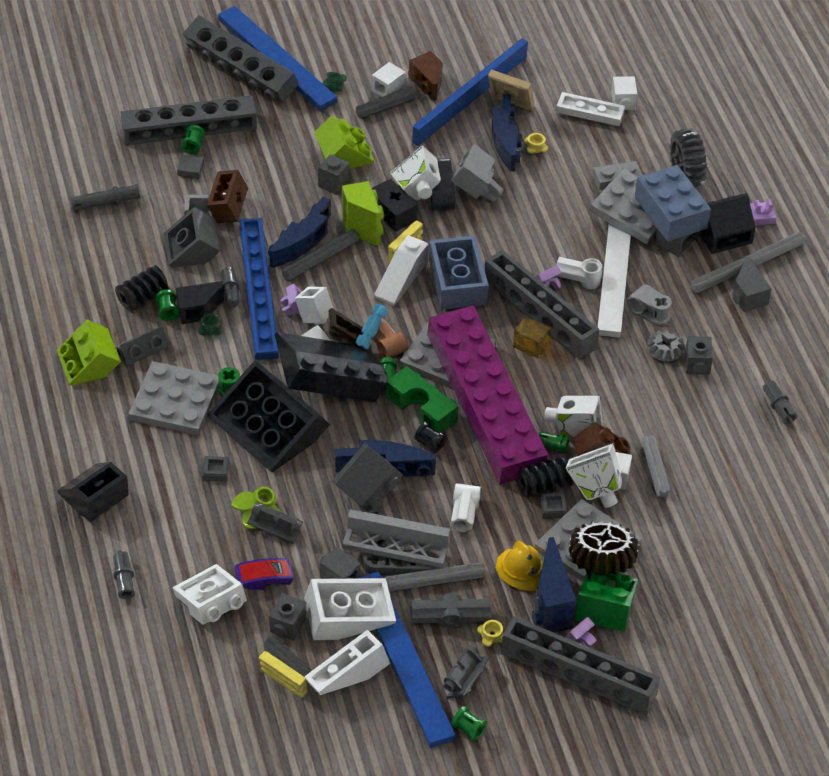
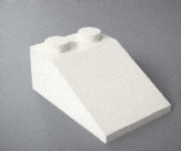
M386 578L311 579L304 596V601L307 602V614L313 640H340L364 633L366 630L372 631L393 625L396 622Z

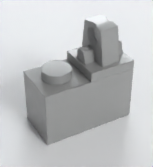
M473 144L461 158L451 181L476 199L481 195L495 202L503 192V188L492 179L494 174L492 166L495 159Z

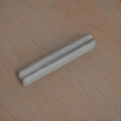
M653 435L644 436L642 445L656 494L660 498L668 497L671 489L656 438Z

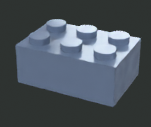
M678 165L637 177L635 198L667 242L708 229L711 208Z
M476 236L430 240L429 263L441 310L473 305H487L488 282Z

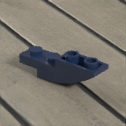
M503 94L502 109L493 108L492 138L502 162L510 171H515V163H520L521 149H517V147H521L522 134H518V125H514V118H510L514 117L515 104L511 103V94Z
M322 197L317 204L315 203L312 206L310 213L301 220L300 224L292 221L287 229L282 230L279 239L272 243L268 249L270 267L275 268L297 259L311 250L328 233V219L331 216V199Z
M359 440V448L335 449V472H340L364 443L384 457L404 475L403 477L435 475L436 455L402 443L381 440Z

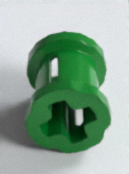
M189 125L185 130L186 137L181 143V148L184 152L192 155L199 153L201 148L200 141L203 140L205 132L198 125Z
M168 289L159 291L155 296V301L160 308L158 311L160 319L164 321L176 319L180 312L175 304V292Z
M233 367L223 368L218 373V379L221 383L219 386L221 397L240 377L239 371Z
M463 706L455 714L451 725L455 729L460 728L469 735L470 740L475 741L482 736L488 722L484 719H478L470 713L468 707Z

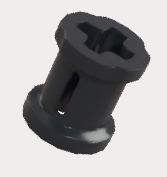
M426 421L419 426L414 439L418 442H424L431 447V451L437 453L445 445L447 435L443 432L439 433Z

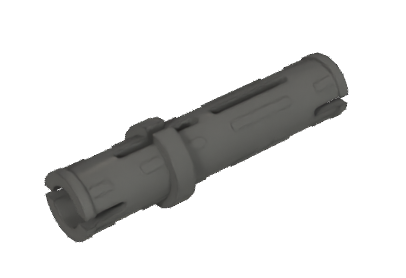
M135 184L121 188L114 186L111 190L71 196L70 199L72 201V209L76 211L110 203H116L117 205L121 204V201L140 199L141 197L139 186Z

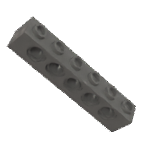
M200 15L183 32L187 41L186 45L191 50L200 51L209 61L213 59L223 70L227 71L229 69L239 80L245 79L255 90H263L272 100L277 99L283 103L299 85L292 71Z
M252 95L121 111L125 146L182 139L186 137L185 130L189 125L200 126L204 130L205 136L257 129L256 110Z
M504 250L485 260L487 282L541 328L545 326L551 329L550 333H547L578 359H582L597 349L599 328Z
M515 616L502 636L501 654L647 715L657 696L659 676Z

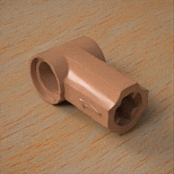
M381 318L382 323L376 335L372 338L377 344L380 356L382 358H392L406 352L408 344L404 335L399 331L395 333L389 324Z

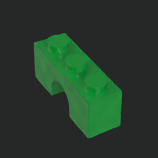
M406 366L387 380L386 398L400 409L404 410L412 404L423 405L420 408V424L427 421L433 429L441 433L458 422L459 406L456 402L441 393L436 386L424 380L418 372H414Z

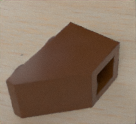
M429 51L409 60L408 76L412 82H415L421 88L424 94H427L433 101L436 100L442 82L443 62Z
M597 422L574 437L578 456L610 444L614 445L615 452L630 455L628 441Z

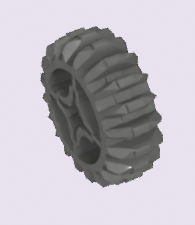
M683 128L675 131L672 134L671 144L669 145L670 162L672 166H679L695 188L701 186L707 177V155L705 154L703 140L696 129Z

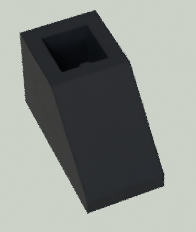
M223 281L176 288L181 324L205 321L224 301Z

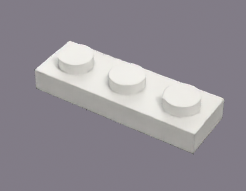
M562 92L556 107V113L620 126L625 113V106Z

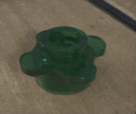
M328 72L323 84L332 92H339L344 88L347 76L337 72Z
M206 314L199 319L201 327L198 329L200 335L218 336L222 333L220 325L223 323V320L217 315Z

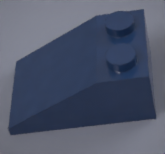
M550 537L545 552L537 596H534L535 610L532 611V619L534 625L556 633L572 629L576 598L555 539Z

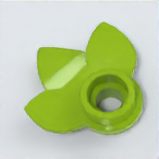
M260 487L254 492H241L231 503L232 508L243 512V526L251 530L257 529L247 524L255 503H262L265 506L280 511L275 505L276 495L269 487Z

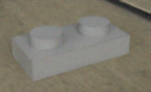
M632 161L594 167L593 175L598 188H606L623 169L638 177L643 176L637 162Z

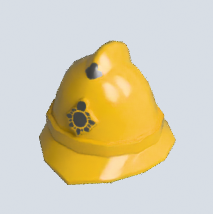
M516 541L512 549H506L497 558L495 568L499 577L508 585L518 590L534 592L539 585L543 564L535 548L531 545H526L522 541Z

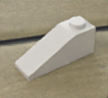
M409 235L396 250L374 293L375 299L392 306L397 304L428 263V243Z
M366 630L304 677L319 695H323L369 680L388 666L390 662L383 644Z

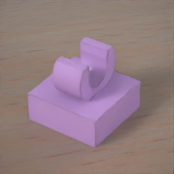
M767 199V202L762 203L756 200L750 204L755 226L776 223L777 217L771 199Z
M558 265L535 276L548 287L549 284H552L555 290L561 287L560 281L556 278L561 274Z
M295 284L286 287L287 296L280 300L285 306L282 308V311L287 316L292 315L295 311L300 315L295 297L302 291Z
M587 617L572 629L565 638L591 647L597 640L588 631L595 624Z

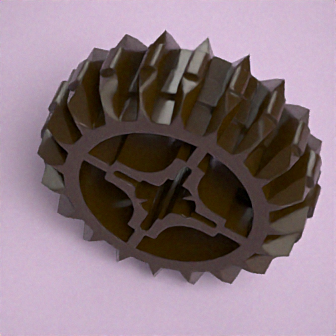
M591 521L590 525L582 524L581 528H575V533L571 534L569 553L572 563L577 564L578 569H585L586 573L594 572L596 575L604 574L605 576L611 573L617 575L618 572L626 573L627 569L633 568V564L636 563L638 558V539L635 538V533L630 532V529L627 527L622 528L621 524L614 525L612 521L609 523H603L602 521L594 523Z

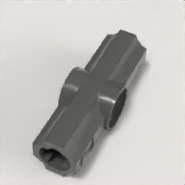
M445 594L439 600H412V624L440 623L443 627L452 629L460 627L463 622H486L491 620L490 599H462L457 594Z

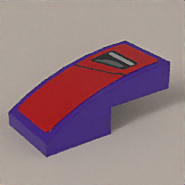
M289 558L252 560L236 564L234 567L236 578L243 585L244 589L263 590L266 583L290 585L294 579Z

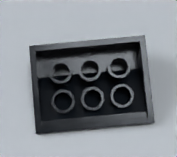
M280 332L275 333L288 389L376 402L387 384L383 365L366 349L358 345Z
M256 359L207 414L271 472H274L314 444L330 426L320 414L291 389H288L284 383Z

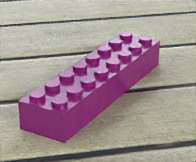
M474 305L429 317L427 336L499 485L518 480V469L522 466L527 468L530 464L537 466V463L541 461L546 463L548 453Z

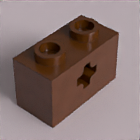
M239 170L217 172L207 203V207L217 224L238 222L248 191V186Z

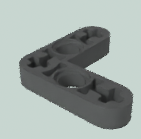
M372 509L367 512L387 516L384 511L379 509ZM381 540L382 543L377 545L378 547L385 548L387 547V540ZM403 550V552H408V553L414 551V550ZM431 551L425 552L429 557L437 558L435 553ZM363 553V568L368 574L379 572L381 576H393L437 569V567L425 566L419 563H415V566H412V562L406 561L407 564L405 566L399 567L393 563L397 559ZM372 560H377V564H372Z

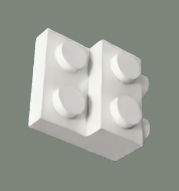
M217 564L173 587L175 596L188 606L190 615L202 625L219 620L222 614L229 610L239 609L247 601L243 585Z

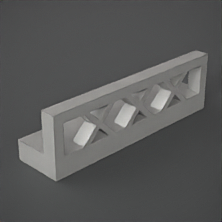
M350 509L343 549L443 568L450 542V528ZM352 534L364 536L366 539L360 543L350 541ZM387 540L391 545L383 548L378 547L375 542ZM407 544L412 545L416 550L408 553L403 552L400 547ZM431 549L441 551L439 558L429 557L425 552Z

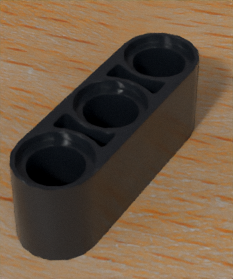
M437 158L441 181L432 189V195L430 196L432 211L455 210L454 183L451 181L453 178L451 158Z

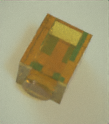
M525 316L514 331L513 348L539 358L542 352L547 351L551 345V327Z

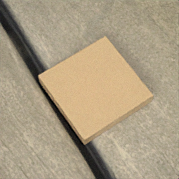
M494 70L490 71L488 78L493 99L502 101L503 94H511V103L515 104L516 107L528 111L533 110L535 103L531 83Z

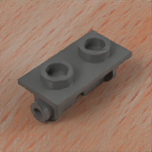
M163 326L153 328L151 331L120 343V346L117 347V352L120 356L123 355L127 366L169 347Z
M257 502L252 508L247 524L294 543L303 521Z
M474 646L465 648L456 661L462 670L455 665L444 679L443 687L449 691L446 697L454 698L467 695L471 691L472 684L476 678L484 672V666L490 657H480L478 649Z

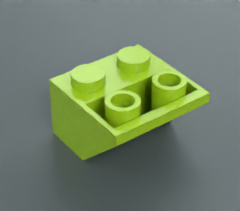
M331 115L314 132L325 159L330 154L349 162V169L370 165L375 162L371 154L372 149L365 140V133L358 127H352L342 118L338 119Z
M369 181L343 185L342 220L346 231L354 229L358 233L359 239L375 246L380 245V235H383L381 219H384L382 206L377 204L376 190H372Z
M86 320L57 349L68 383L72 386L105 378L121 363L108 328L90 320Z

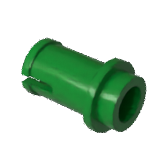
M391 357L382 358L380 363L383 365L385 376L388 380L395 375L397 363Z
M542 431L539 432V437L545 448L557 450L559 454L567 451L569 438L565 437L564 434L557 436Z

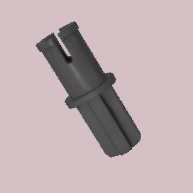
M226 267L225 272L223 269L220 272L225 302L228 307H236L239 301V283L236 281L235 270L231 267Z
M775 381L765 382L763 390L771 401V407L777 410L785 424L791 423L787 414H789L792 421H795L798 415L789 404L788 396L782 393Z
M119 550L113 555L115 566L113 577L117 581L119 598L130 599L135 595L132 582L134 572L130 569L128 553Z

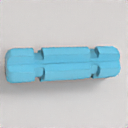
M375 304L372 310L373 315L369 316L361 331L363 334L359 335L356 340V344L363 349L369 348L372 342L370 340L371 337L374 338L382 323L381 318H384L388 312V309L381 304Z

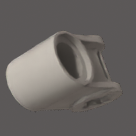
M644 284L627 298L628 308L654 325L664 326L670 322L671 315L669 309L672 305L671 298L656 291L651 286Z

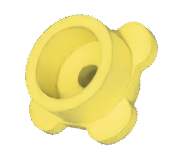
M533 133L524 139V143L527 144L528 153L548 151L544 135Z
M488 620L478 627L477 632L483 638V645L490 647L497 642L502 643L504 633L501 622Z

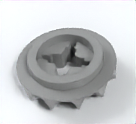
M668 329L665 333L658 330L655 335L650 334L647 341V350L651 356L658 360L674 361L683 355L685 345L683 338L678 337L677 332L670 334ZM662 342L670 344V348L667 347L665 344L662 345Z

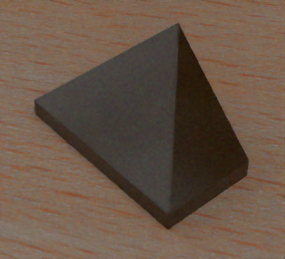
M329 309V333L357 345L356 340L359 335L363 334L361 332L363 327L335 309Z

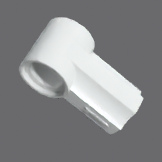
M559 257L557 265L561 274L558 277L580 281L584 288L590 290L600 287L602 264L599 260L590 258L581 262Z
M455 484L451 527L456 529L457 532L465 533L468 530H472L475 510L479 507L480 486Z

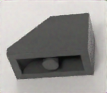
M750 257L745 259L732 293L734 302L739 304L743 312L769 305L772 290Z

